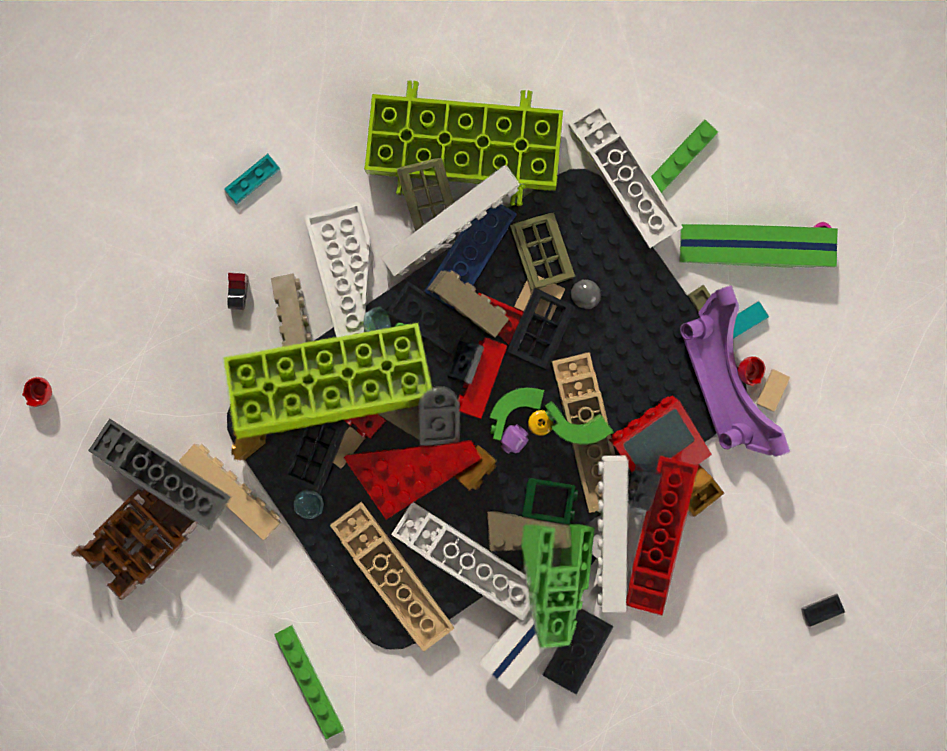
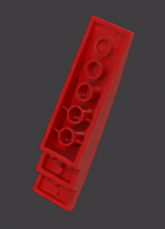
M660 456L657 470L661 474V478L650 511L646 510L628 586L626 606L663 615L699 465Z

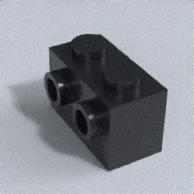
M636 463L629 488L627 489V502L631 507L650 511L661 478V474L655 467Z

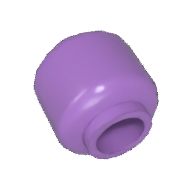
M517 424L515 426H508L502 433L500 440L502 443L501 448L507 453H519L528 443V433Z

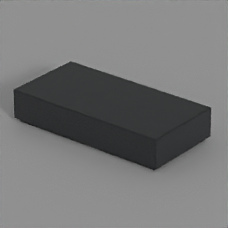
M838 594L801 608L809 627L845 613Z

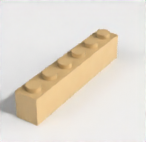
M194 444L181 457L179 462L230 495L231 499L226 506L262 540L267 539L281 524L280 516L274 510L269 511L265 507L266 503L257 496L255 498L251 494L252 490L245 483L241 485L237 481L238 477L231 470L227 472L222 467L224 465L222 461L217 457L213 459L208 454L210 450L203 444Z

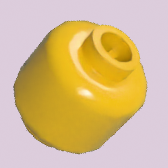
M536 411L529 417L528 427L533 434L541 436L552 430L551 425L553 421L547 416L546 411Z

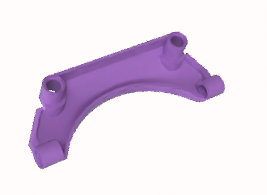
M732 285L718 289L711 294L699 311L700 318L682 324L680 331L717 432L719 443L726 450L745 444L746 449L769 456L773 455V457L789 453L790 448L783 429L759 410L739 378L733 351L734 324L739 311V304Z

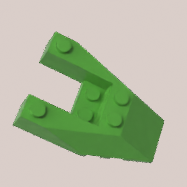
M538 524L524 525L522 550L529 604L541 648L570 645L577 623L575 621L578 609L582 608L583 601H581L584 589H588L594 527L580 524H564L571 526L572 546L562 548L560 566H551L555 528Z

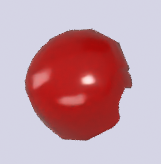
M755 356L743 359L738 367L739 378L743 383L750 386L760 384L761 379L765 375V364L760 358Z
M34 377L25 383L22 396L25 397L28 406L39 407L45 405L51 399L52 388L45 378Z

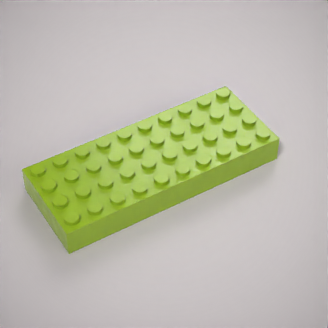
M418 323L223 357L237 439L419 406L423 394L432 389Z

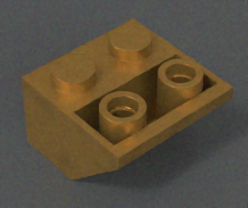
M266 434L237 439L236 436V444L232 445L231 450L234 460H245L263 446L266 442Z
M479 445L476 449L482 458L455 475L469 490L472 488L476 490L483 482L481 477L485 473L489 475L496 467L494 465L496 460Z
M700 465L698 466L688 514L691 517L697 516L724 494V491Z

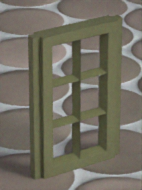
M442 158L397 169L415 232L425 225L421 216V209L430 207L432 216L435 218L434 206L444 204L445 209H447L454 203ZM433 167L437 182L427 184L423 170ZM419 171L423 185L413 188L409 173ZM439 186L442 200L432 203L428 188ZM425 189L429 204L419 206L414 191Z
M554 213L510 225L531 290L575 277ZM546 222L550 237L540 240L536 225ZM532 226L537 241L526 243L522 229ZM552 241L556 256L546 258L542 243ZM538 245L543 259L533 262L528 247ZM558 259L563 274L553 276L548 262ZM544 263L549 278L539 280L535 266Z

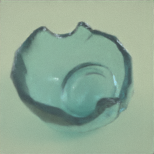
M381 307L371 309L364 315L363 324L367 332L391 328L389 316Z
M311 489L304 490L295 497L294 508L296 513L302 518L313 519L323 511L324 502L322 496L317 491Z

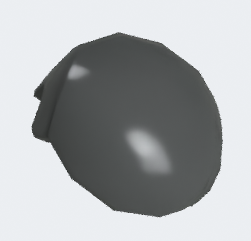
M580 280L574 284L571 290V298L578 307L592 309L601 300V290L591 280Z

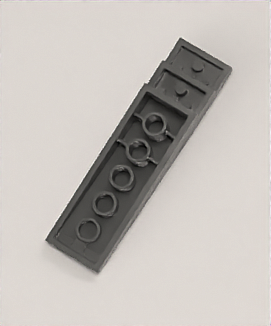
M110 418L88 450L116 471L208 530H211L231 499L230 495Z

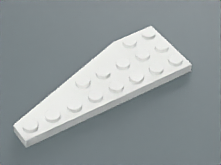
M356 202L305 216L336 337L364 333L370 237L361 203Z

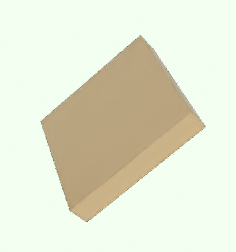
M528 279L514 308L524 311L533 291L530 288ZM552 284L539 288V290L561 299L565 288ZM540 299L535 313L544 317L550 302ZM553 305L547 319L551 320L557 307L556 305Z

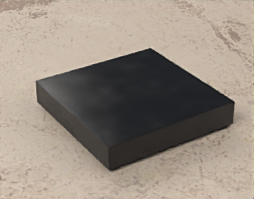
M460 341L447 377L471 384L484 347Z

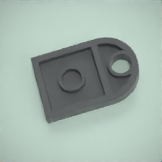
M444 387L428 390L423 394L419 402L420 445L459 442V402L456 395ZM438 394L444 395L441 401H435L434 397Z

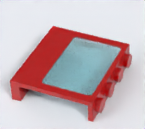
M674 396L664 398L658 406L647 410L645 415L631 421L629 426L615 432L613 437L609 439L619 454L626 456L628 468L632 473L636 463L653 466L657 469L660 456L698 465L712 455L680 401Z

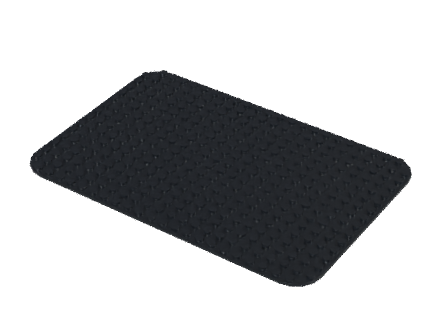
M569 169L557 175L556 191L535 189L522 198L521 206H517V202L515 205L510 206L509 209L517 213L511 225L549 213H554L575 274L574 278L555 284L565 288L560 300L575 306V309L552 361L590 353L608 425L613 431L611 438L615 432L625 429L631 421L639 419L645 415L647 410L655 408L664 398L671 396L680 401L704 442L715 436L717 432L680 331L682 324L700 318L699 312L655 248L648 247L604 179L599 174L587 169ZM546 222L536 225L540 240L550 237ZM509 226L473 287L476 288L475 293H481L514 308L527 281V276ZM532 226L522 229L526 243L537 241ZM552 241L542 243L546 258L556 256ZM538 245L528 247L533 262L543 259ZM450 248L368 303L365 312L364 332L392 328L397 323H401L388 315L387 311L407 281L425 291ZM558 259L548 262L553 276L563 274ZM544 263L535 266L538 276L544 279L549 278ZM580 280H591L601 290V300L592 309L578 307L571 298V290L574 284ZM556 307L551 318L552 321L557 323L563 308ZM456 312L457 314H459L460 316H462L463 318H465L466 320H468L469 322H471L469 317L466 318L465 316L461 315L459 312ZM533 317L527 332L536 335L542 321ZM474 323L470 325L460 340L477 344L479 340L482 341L483 338H488L507 345V348L509 346L498 335L492 337ZM545 323L540 338L549 341L555 326ZM334 327L314 341L336 338ZM525 335L519 350L529 353L534 339ZM421 336L431 387L447 388L458 399L459 395H463L465 389L462 387L463 382L447 377L458 345L452 354L449 355ZM537 341L532 356L541 359L547 345ZM506 350L482 418L480 419L459 411V442L457 443L472 441L475 447L479 445L496 460L494 463L495 469L489 475L485 473L481 477L483 482L476 490L474 488L469 490L453 476L414 501V503L488 551H490L488 512L498 511L523 517L522 513L528 478L575 485V490H578L577 500L572 503V509H575L573 521L570 520L569 524L587 525L601 515V512L598 511L591 513L588 511L571 442L563 439L553 429L541 436L535 435L530 431L528 427L529 417L532 413L540 410L519 407L512 410L505 420L503 432L508 426H515L517 424L528 433V443L519 453L505 452L501 448L502 443L500 440L493 439L494 435L490 434L492 424L497 423V420L490 419L493 408L507 393L520 388L544 390L540 410L547 411L548 409L545 405L552 401L565 418L552 362L548 370L506 352ZM742 382L744 388L747 391V385ZM438 394L434 397V400L441 401L444 395ZM230 405L227 412V430L232 442L236 444ZM673 409L629 439L623 446L635 465L640 463L656 468L660 456L672 457L692 443L694 438L677 410ZM385 419L386 422L372 438L367 436L354 454L388 449H405L407 447L415 448L426 445H420L417 438ZM344 420L333 421V423L347 429L350 427ZM352 423L351 427L357 431L358 427ZM311 425L306 436L316 440L322 425ZM325 427L319 441L329 445L334 430ZM298 428L267 433L265 444L245 459L362 634L373 644L385 649H404L416 642L353 560L352 555L330 526L360 502L365 505L449 620L484 596L391 535L410 505L385 519L347 463L342 469L333 463L321 493L278 476ZM304 440L299 455L308 459L314 444ZM317 445L312 461L321 464L327 449ZM613 445L615 455L621 456L617 451L616 447ZM297 459L291 473L301 477L306 462ZM310 464L304 479L314 483L319 468ZM629 468L627 489L629 488L632 477V472ZM536 484L531 513L564 518L568 489ZM523 550L490 551L519 571L525 568Z

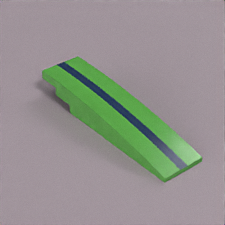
M681 224L683 228L680 234L679 262L786 268L837 267L838 228Z

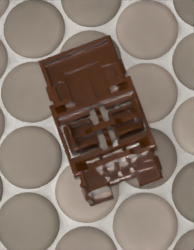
M137 489L93 533L95 538L90 540L85 546L79 545L71 555L73 557H83L93 569H96L103 563L116 577L111 583L107 584L108 588L120 600H123L137 588L136 585L139 583L143 585L146 582L145 580L150 578L183 545L182 543L189 539L187 535L198 526V523L146 489ZM151 520L153 523L141 533L140 530L147 524V521ZM157 526L159 528L157 530L159 534H154L148 540L145 536L149 533L150 530ZM135 536L137 539L126 548L124 546L127 543L125 539H132ZM139 542L144 544L138 553L131 554L130 551Z

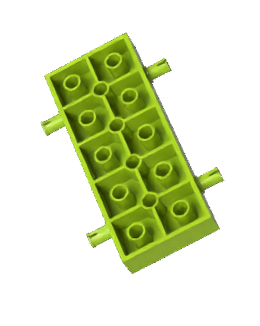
M412 80L407 81L406 97L372 94L364 170L369 175L397 177V195L403 194L404 196L397 173L398 168L436 158H442L449 182L480 184L503 166H507L520 183V186L517 187L519 191L511 196L510 205H515L516 198L517 206L522 205L523 189L525 188L556 191L563 110L531 108L532 91H527V98H525L526 90L520 91V106L417 98L419 82L413 81L412 83ZM433 167L423 170L426 180H437ZM419 171L409 173L410 178L422 179Z

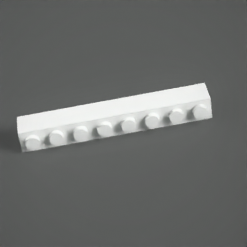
M503 166L381 257L394 276L399 274L401 276L405 275L411 270L409 267L412 264L418 265L426 259L424 256L427 253L431 252L433 254L441 248L440 244L442 242H450L456 237L455 233L461 229L463 232L472 225L470 223L475 218L479 220L487 214L486 210L491 206L493 209L503 202L501 200L503 197L514 195L519 191L517 187L520 186V183L507 166Z
M602 456V462L598 463V472L602 474V481H598V492L602 493V500H598V512H601V519H598V531H601V538H598V550H601V557H598L597 564L598 568H601V575L597 576V585L601 587V594H597V605H601L602 612H626L628 460L626 456Z

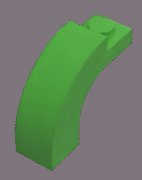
M520 388L503 396L493 408L490 419L497 420V423L492 424L490 434L494 435L493 439L501 440L505 420L512 410L519 407L540 410L544 390Z
M552 401L545 405L548 409L545 412L551 421L556 420L551 425V428L567 441L577 444H590L604 439L613 432L600 414L585 424L576 425L566 421Z

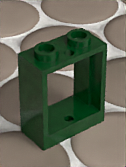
M528 478L522 516L569 524L570 520L573 521L575 509H572V503L577 500L578 490H575V485ZM536 484L568 489L564 518L531 513Z

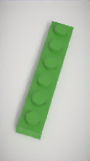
M705 119L651 176L661 193L718 133Z
M293 625L275 633L274 635L325 738L328 739L344 731V727Z

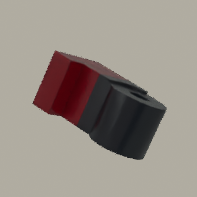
M228 273V309L244 310L247 298L248 275Z

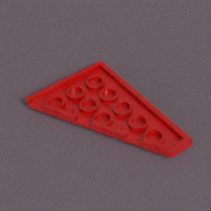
M472 441L444 445H426L415 448L407 447L405 449L378 450L376 452L368 451L357 454L349 453L343 458L385 519H388L480 460L482 456Z

